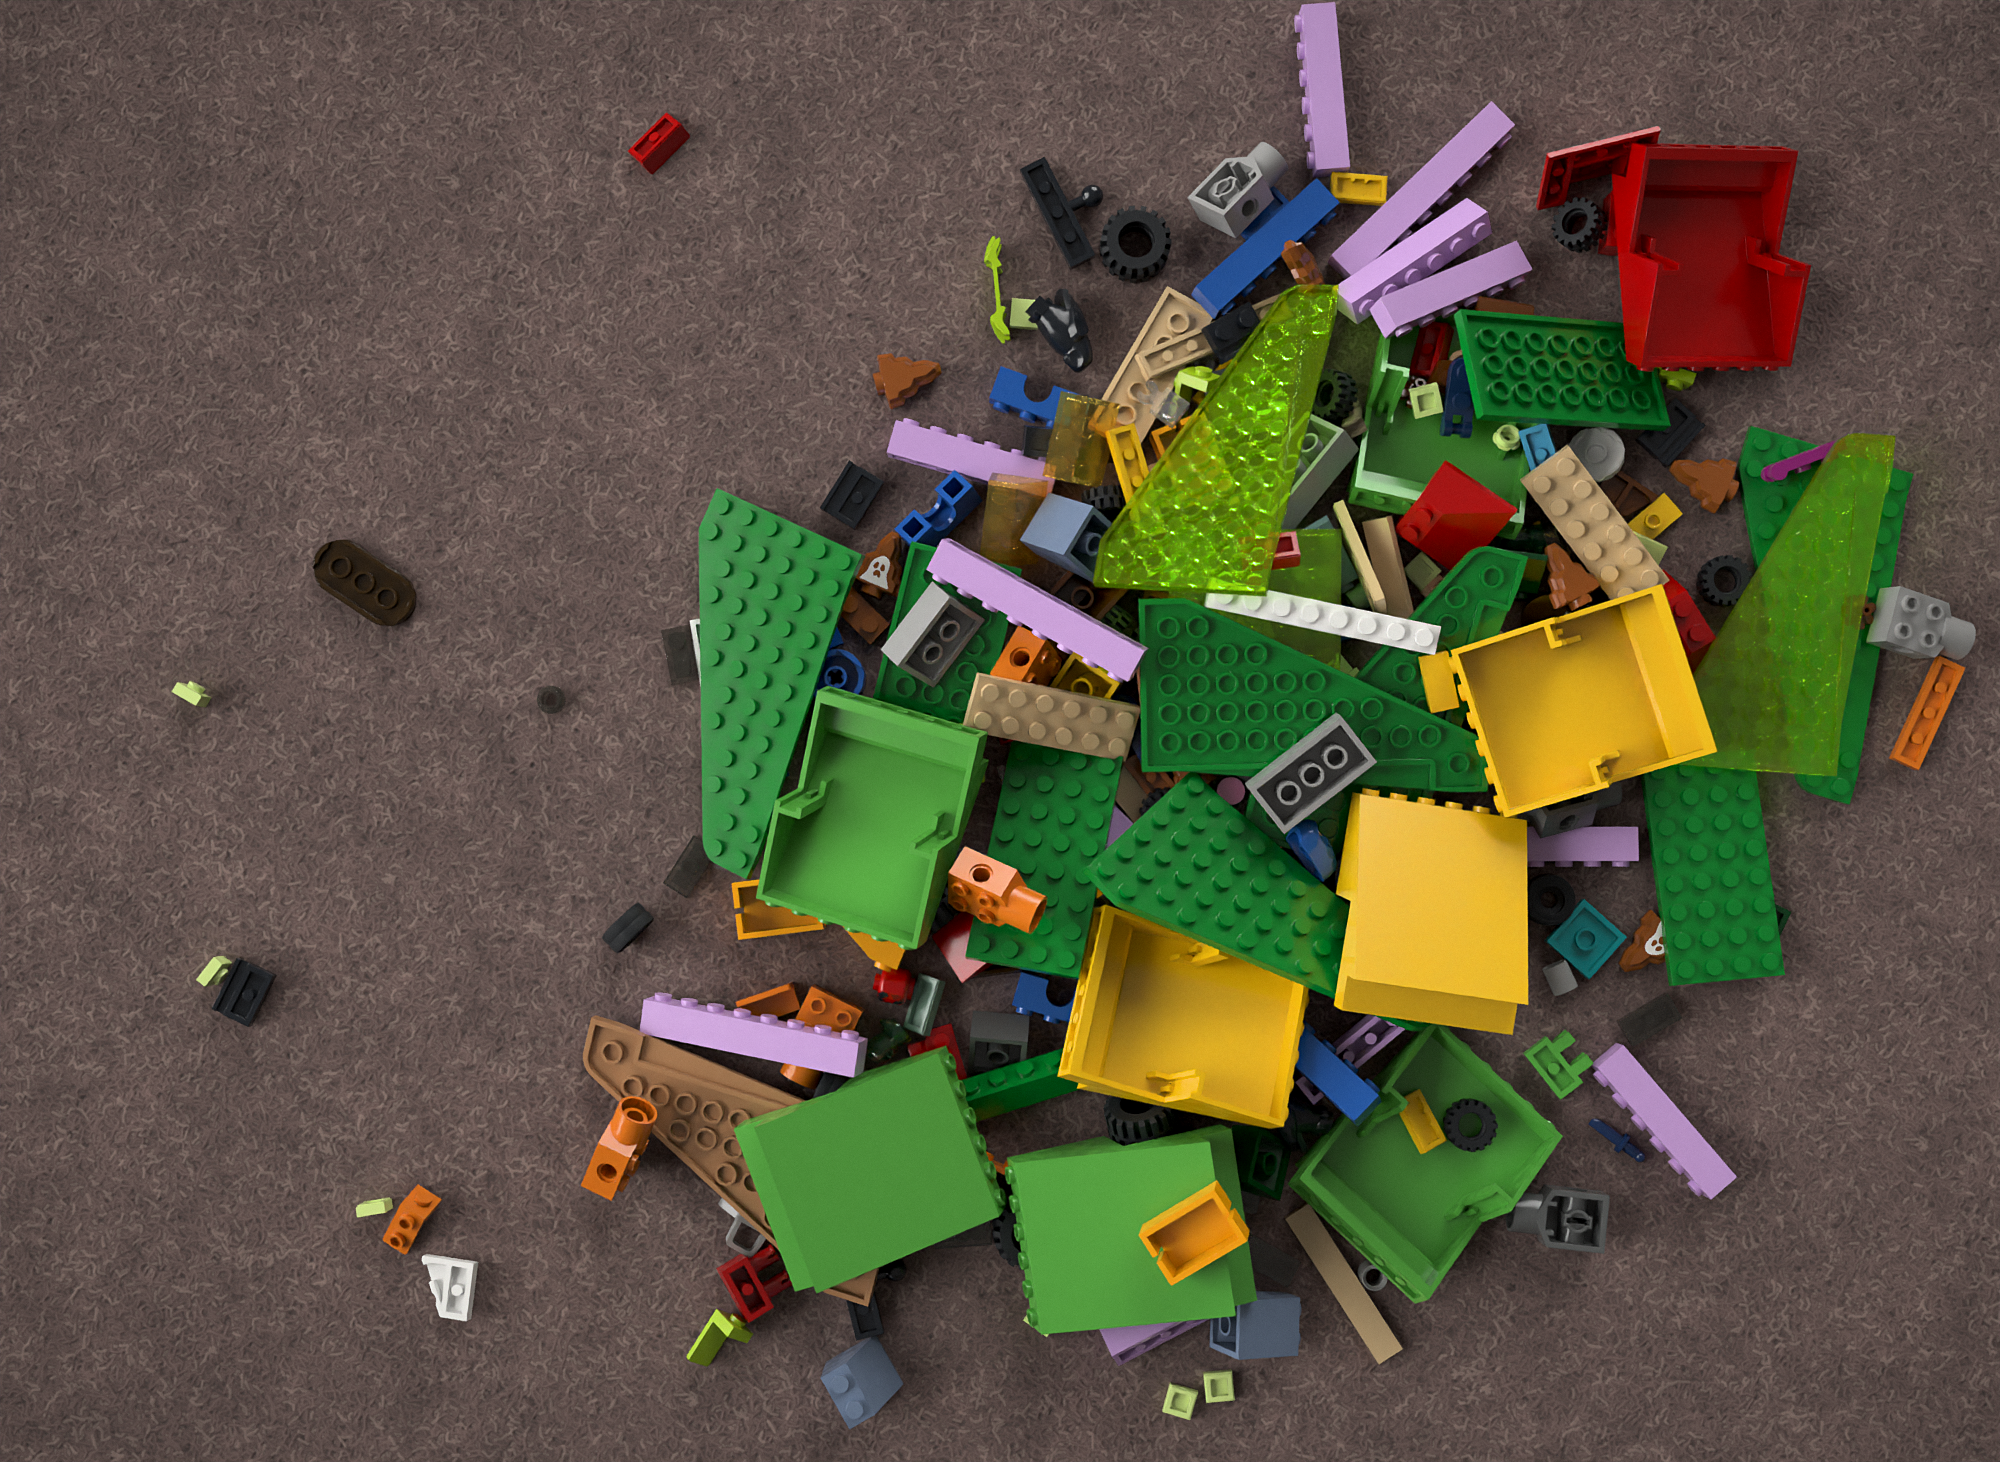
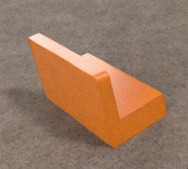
M793 982L735 1002L737 1007L750 1010L751 1015L755 1016L772 1014L779 1017L801 1008Z

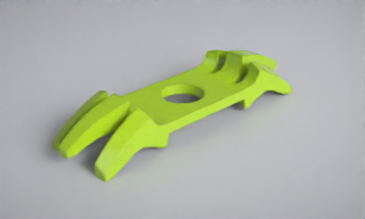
M992 236L986 248L984 264L993 270L996 296V312L991 315L990 322L997 338L1002 344H1005V340L1011 341L1009 330L1004 324L1007 313H1005L1006 307L1001 306L998 274L1003 273L1000 268L1002 264L998 260V256L1001 252L1002 244H1000V237L995 240V236Z

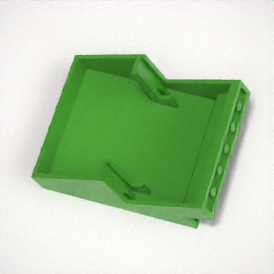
M1454 314L1447 318H1443L1440 315L1434 321L1448 323L1454 329L1447 360L1454 352L1461 350ZM1420 326L1412 327V331L1399 338L1393 335L1385 339L1382 332H1380L1362 415L1367 431L1358 435L1356 445L1359 450L1353 457L1346 492H1350L1348 503L1404 515L1423 492L1431 477L1442 463L1447 460L1518 509L1496 535L1515 540L1524 524L1527 489L1520 479L1529 473V464L1521 439L1519 440L1520 446L1516 450L1503 451L1493 442V434L1497 433L1501 426L1507 424L1515 426L1519 431L1538 424L1477 420L1476 413H1473L1472 435L1469 439L1460 438L1459 435L1454 434L1450 437L1441 436L1442 412L1415 419L1413 409L1405 406L1407 399H1400L1407 381L1409 382L1411 377L1409 369ZM1440 395V397H1441V402H1442V406H1443L1444 397ZM1453 415V423L1460 424L1461 415Z
M826 686L817 691L798 788L775 800L756 898L765 901V904L771 907H785L791 909L793 914L799 916L810 915L818 918V921L824 924L835 923L844 926L845 930L852 933L863 932L871 935V938L881 942L891 941L897 943L902 949L917 950L927 941L948 880V872L953 866L989 763L988 759L983 758L988 732L835 687Z
M1431 1024L1426 1029L1417 1031L1372 1080L1380 1089L1377 1094L1382 1102L1359 1126H1356L1342 1113L1335 1120L1330 1131L1327 1134H1323L1295 1164L1299 1169L1288 1183L1300 1197L1415 1304L1429 1300L1482 1222L1513 1210L1563 1137L1550 1121L1544 1119L1534 1110L1530 1102L1520 1097L1508 1082L1502 1080L1492 1070L1488 1063L1477 1057L1471 1051L1469 1045L1460 1041L1450 1031L1448 1026ZM1420 1089L1445 1137L1447 1135L1443 1130V1117H1446L1447 1108L1450 1109L1452 1103L1459 1102L1460 1099L1464 1098L1481 1101L1491 1109L1497 1118L1495 1119L1496 1123H1498V1128L1495 1131L1497 1133L1496 1138L1493 1137L1491 1140L1493 1143L1490 1146H1485L1484 1150L1470 1152L1459 1149L1446 1137L1447 1141L1424 1154H1420L1399 1115L1409 1104L1404 1096ZM1468 1113L1461 1117L1459 1130L1462 1135L1472 1137L1481 1130L1482 1123L1478 1115Z
M946 1046L865 1071L854 1078L851 1077L835 1092L744 1120L734 1128L795 1292L814 1286L817 1294L997 1218L1006 1208L1007 1199L1005 1192L998 1186L995 1165L988 1159L986 1141L977 1130L975 1112L972 1107L968 1106L965 1098V1085L958 1079L955 1071L956 1062L954 1056L948 1052Z
M1219 1124L1122 1146L1106 1136L1007 1157L1008 1167H1005V1177L1007 1183L1011 1184L1012 1189L1009 1203L1012 1212L1016 1215L1017 1224H1014L1013 1228L1017 1241H1020L1021 1252L1018 1253V1261L1021 1269L1024 1270L1026 1279L1022 1282L1025 1297L1029 1298L1030 1309H1027V1318L1030 1326L1035 1328L1041 1335L1236 1316L1235 1306L1257 1301L1248 1241L1171 1286L1157 1265L1159 1254L1153 1258L1139 1237L1142 1224L1216 1180L1232 1202L1230 1210L1236 1208L1245 1222L1233 1136L1230 1128Z

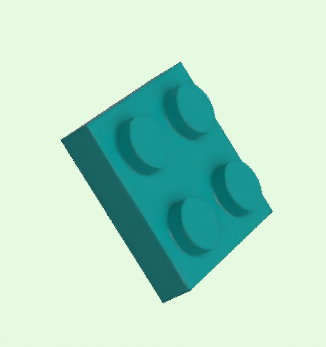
M1581 899L1575 905L1571 916L1559 924L1544 941L1586 979L1590 980L1627 937L1585 899Z

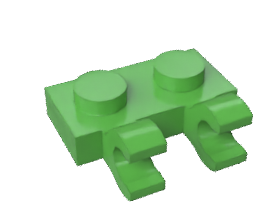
M1566 1030L1557 1035L1552 1042L1548 1037L1544 1036L1523 1053L1560 1100L1583 1083L1578 1075L1594 1064L1584 1052L1574 1058L1570 1064L1567 1063L1560 1053L1576 1040Z

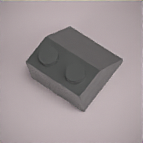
M973 1011L967 1073L982 1074L1020 1061H1026L1030 1016Z

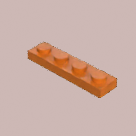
M1941 656L1934 658L1889 759L1913 770L1920 769L1965 671V667Z

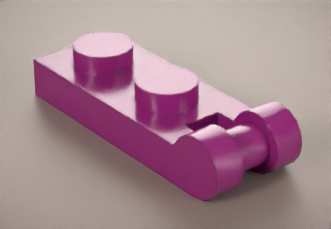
M1842 438L1768 465L1762 469L1761 478L1765 482L1783 480L1790 470H1794L1795 474L1811 469V462L1819 459L1821 464L1838 458V452L1847 449Z

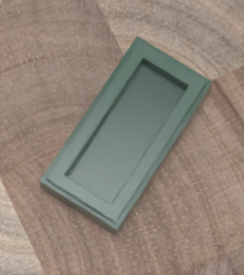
M919 973L903 1028L921 1035L930 1036L945 981Z

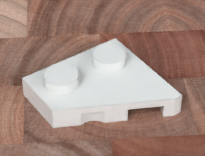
M430 1254L423 1255L422 1262L423 1265L427 1264L432 1280L429 1284L432 1293L436 1297V1307L439 1316L461 1321L470 1320L478 1262Z

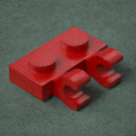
M951 1023L932 1028L930 1036H925L926 1039L907 1044L910 1057L946 1046L948 1052L954 1056L956 1062L955 1071L958 1079L963 1080L967 1078Z

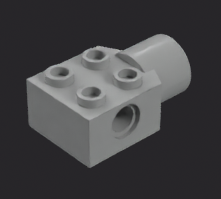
M1260 142L1247 157L1225 158L1187 198L1200 221L1237 238L1274 200L1270 189L1288 171V165L1274 147L1265 142Z
M1901 586L1880 588L1875 605L1876 610L1873 613V623L1870 624L1866 643L1913 659L1935 658L1940 654L1954 660H1959L1969 653L1975 641V627L1970 622L1951 616L1949 603Z

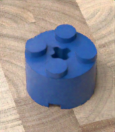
M840 649L829 650L814 692L815 698L817 691L826 686L862 695L866 686V673L860 661L848 651ZM842 672L841 678L843 682L841 684L835 683L834 686L831 685L833 683L831 675L833 673L838 675Z

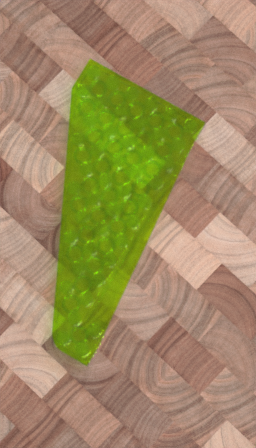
M1299 284L1286 289L1280 294L1100 539L1093 577L1095 587L1267 597L1271 568L1337 315L1339 285Z
M1852 433L1841 437L1832 445L1693 674L1718 751L1678 763L1677 765L1837 776L1841 724L1885 493H1888L1896 436Z

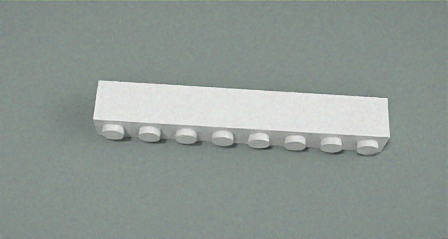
M1209 578L1203 606L1435 655L1441 626L1214 578Z

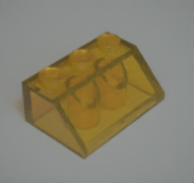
M1061 391L1042 476L1087 486H1102L1110 453L1105 432L1115 429L1120 404Z
M1000 473L991 474L988 482L980 549L982 557L1009 566L1038 563L1039 556L1023 544L1020 539L1047 496L1048 480Z

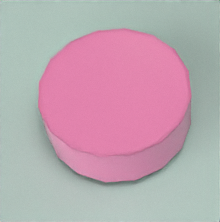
M1228 777L1219 782L1216 793L1230 805H1235L1243 799L1245 788L1239 779Z

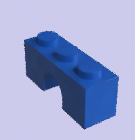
M1002 366L1000 367L989 397V403L994 404L993 408L1006 414L1011 410L1019 413V418L1030 423H1035L1038 420L1046 423L1045 427L1069 429L1075 414L1072 404L1079 394L1054 385L1050 396L1045 401L1033 402L1024 393L1027 375Z
M956 470L935 488L938 500L930 511L925 514H919L914 509L894 529L909 547L911 541L936 547L942 539L983 501L974 487Z
M1021 971L1012 1005L1017 1007L1016 1012L1032 1016L1033 1012L1044 1015L1043 1020L1059 1024L1060 1020L1069 1022L1077 987H1075L1073 996L1068 1003L1056 1005L1051 1003L1046 996L1048 978Z

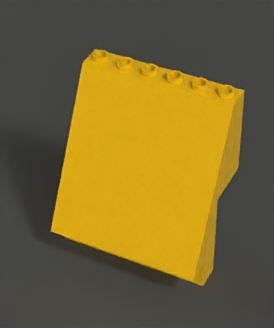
M1663 584L1451 650L1452 657L1448 658L1453 674L1458 673L1461 684L1457 685L1461 700L1463 702L1467 701L1470 712L1466 713L1471 729L1476 728L1479 740L1475 741L1480 757L1485 756L1488 767L1484 768L1489 785H1495L1497 795L1493 797L1498 812L1504 813L1505 818L1604 789L1613 782L1718 751Z
M1362 788V794L1352 792L1336 895L1350 900L1351 903L1334 1006L1342 1011L1513 1035L1517 1004L1528 1005L1527 820L1517 818L1518 814L1506 818L1503 812H1500V815L1490 814V808L1473 806L1472 811L1463 810V804L1446 801L1444 807L1435 805L1434 799L1418 797L1417 802L1407 801L1408 795L1390 793V797L1387 798L1380 797V791Z
M1108 905L1095 908L1057 1077L1077 1082V1089L1268 1129L1284 1127V1123L1289 1115L1287 1106L1289 1095L1294 1087L1293 1073L1299 1059L1298 1045L1304 1031L1303 1018L1309 1003V988L1135 914Z

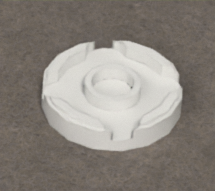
M1596 427L1589 430L1588 428L1581 430L1572 438L1569 444L1571 450L1595 482H1602L1612 478L1620 471L1624 463L1625 448L1622 439L1613 430L1608 428Z

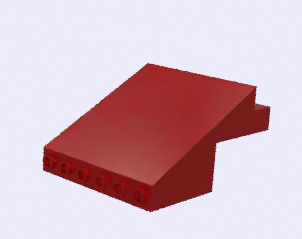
M1632 143L1627 173H1612L1626 361L1637 365V370L1652 372L1655 367H1662L1666 371H1679L1680 367H1687V369L1692 371H1704L1705 367H1712V369L1718 371H1729L1730 367H1737L1739 370L1753 371L1754 367H1761L1764 370L1778 371L1779 367H1791L1811 265L1779 254L1798 150L1783 146Z

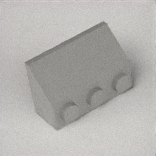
M932 581L882 647L881 651L898 667L934 688L985 619L950 592Z

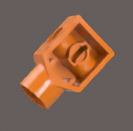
M1018 626L990 675L1047 686L1052 677L1058 674L1062 658L1048 640L1040 639L1032 634L1031 631Z
M965 846L948 872V903L956 910L971 913L987 924L992 923L1000 927L1007 923L1028 934H1032L1044 914L1048 897L1028 888L1016 869Z
M814 984L811 986L795 1019L804 1021V1026L826 1025L832 1027V1031L842 1033L843 1030H855L865 1009ZM784 1063L780 1073L802 1086L816 1089L824 1071Z
M636 1096L624 1097L619 1101L613 1118L598 1142L581 1183L582 1187L611 1201L618 1191L624 1192L631 1178L630 1176L633 1177L640 1165L641 1161L638 1159L640 1155H643L650 1140L648 1138L657 1119V1110L649 1101Z

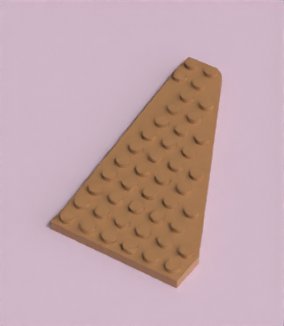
M597 1015L593 1016L590 1021L583 1051V1062L588 1073L617 1101L628 1096H636L649 1101L656 1108L658 1114L651 1132L779 1250L734 1128L744 1120L806 1100L661 1039L647 1035L625 1024ZM880 1267L826 1289L823 1292L868 1307L872 1300Z

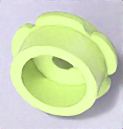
M1503 425L1497 430V433L1493 434V442L1503 451L1516 450L1520 446L1519 430L1513 425Z

